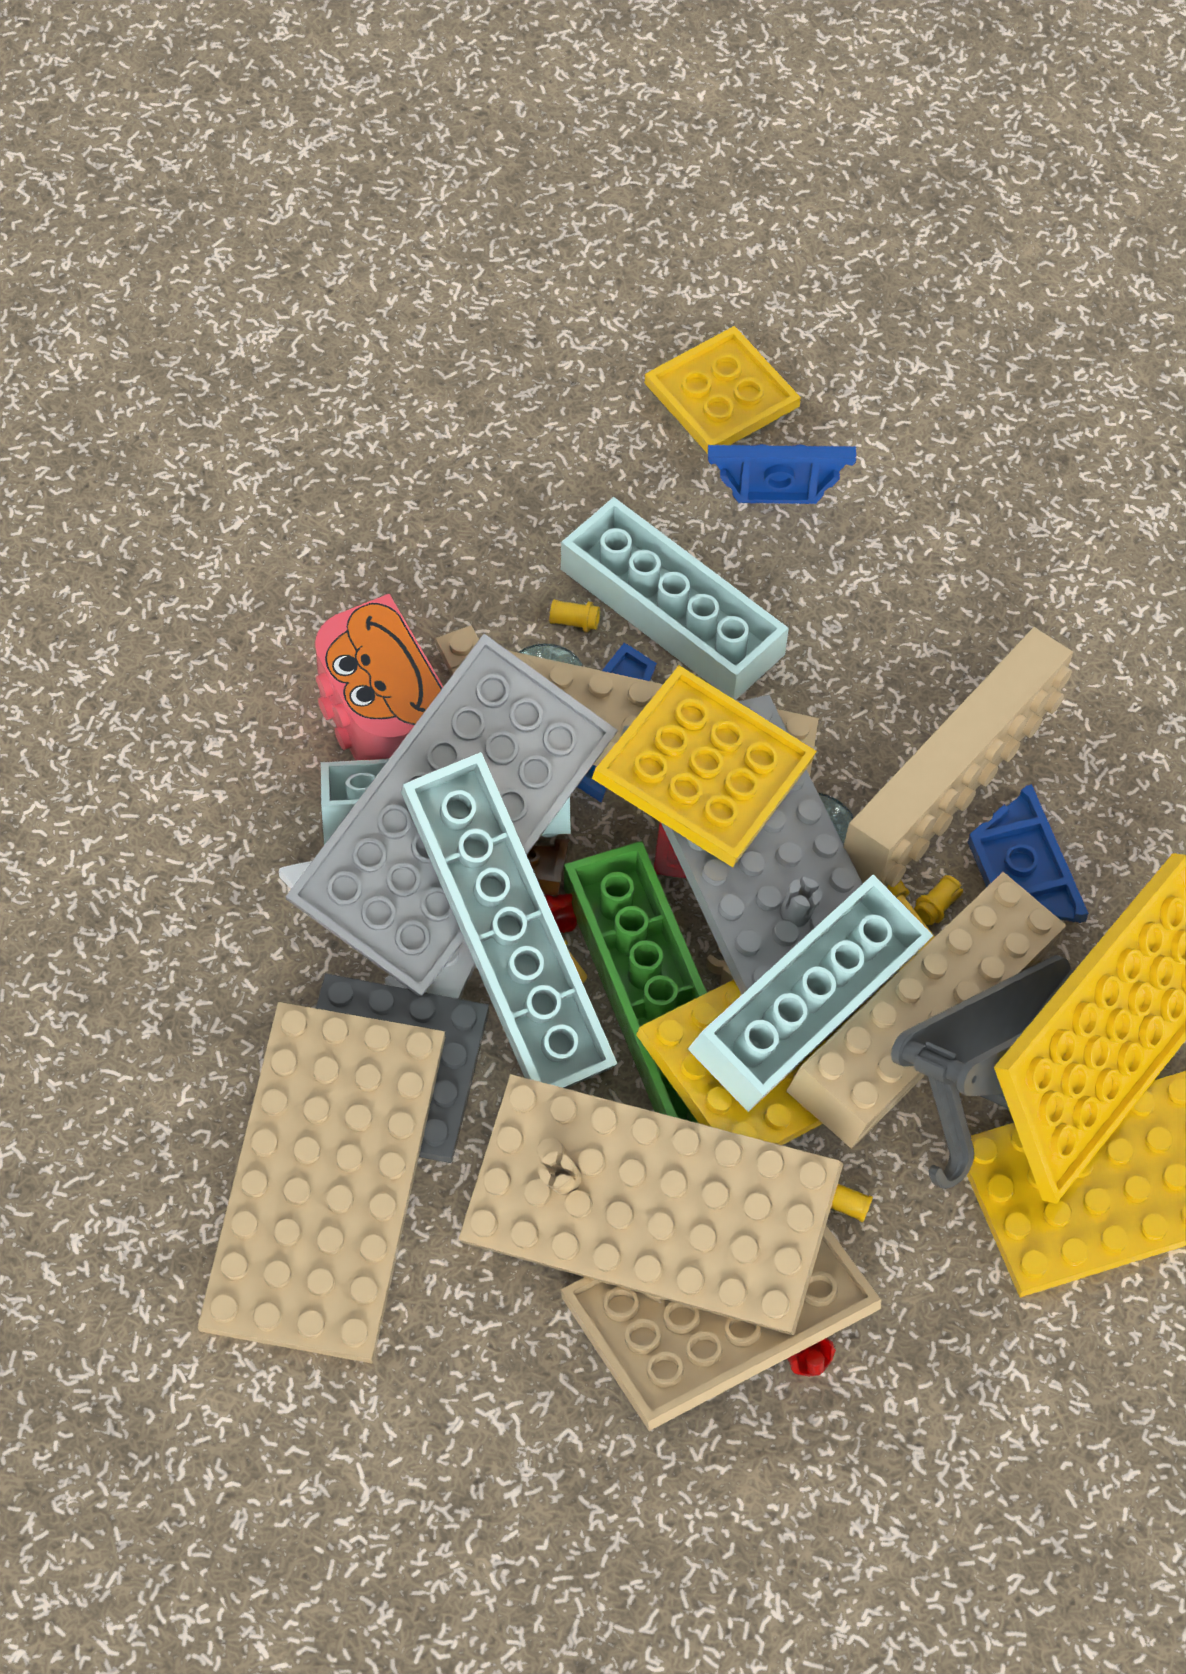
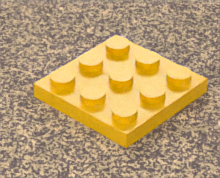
M735 326L645 373L644 384L707 454L708 445H731L800 407L801 397Z

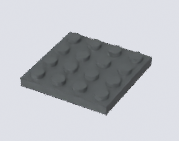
M325 973L316 1009L445 1031V1042L419 1157L452 1164L489 1015V1004L426 992L422 997H419L410 989Z

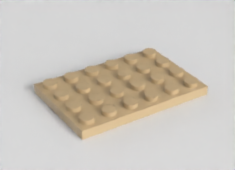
M827 1225L825 1226L794 1336L587 1277L561 1289L563 1301L649 1431L881 1309V1298Z

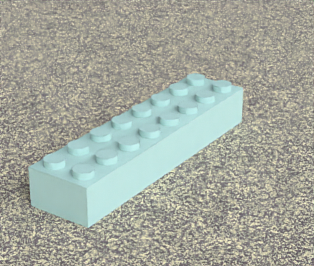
M482 752L403 784L401 794L524 1077L568 1088L615 1067L618 1063Z

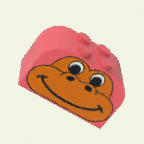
M390 594L334 615L321 626L315 640L318 671L316 682L321 696L318 698V703L325 719H333L337 727L334 730L339 745L343 750L349 748L355 760L390 759L443 688L427 657Z

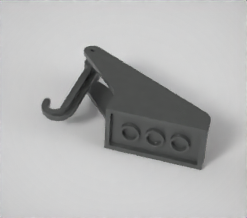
M1058 955L1052 956L903 1031L895 1040L891 1052L892 1061L904 1067L914 1066L916 1071L929 1078L949 1149V1160L945 1170L943 1171L935 1165H932L929 1169L930 1180L935 1186L943 1189L954 1187L964 1179L973 1164L974 1148L959 1092L966 1096H981L1009 1109L994 1066L1074 972V970H1071L1066 958Z

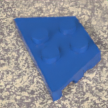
M708 445L709 463L711 465L716 464L720 469L721 480L727 487L732 489V495L738 503L816 504L824 496V492L828 488L833 487L840 479V470L846 464L853 466L857 459L856 446Z
M1032 784L1027 785L1021 790L1020 795L1008 806L1004 804L993 814L990 821L982 823L969 834L968 845L984 883L987 887L1004 872L1060 920L1077 923L1086 922L1089 913L1035 790Z

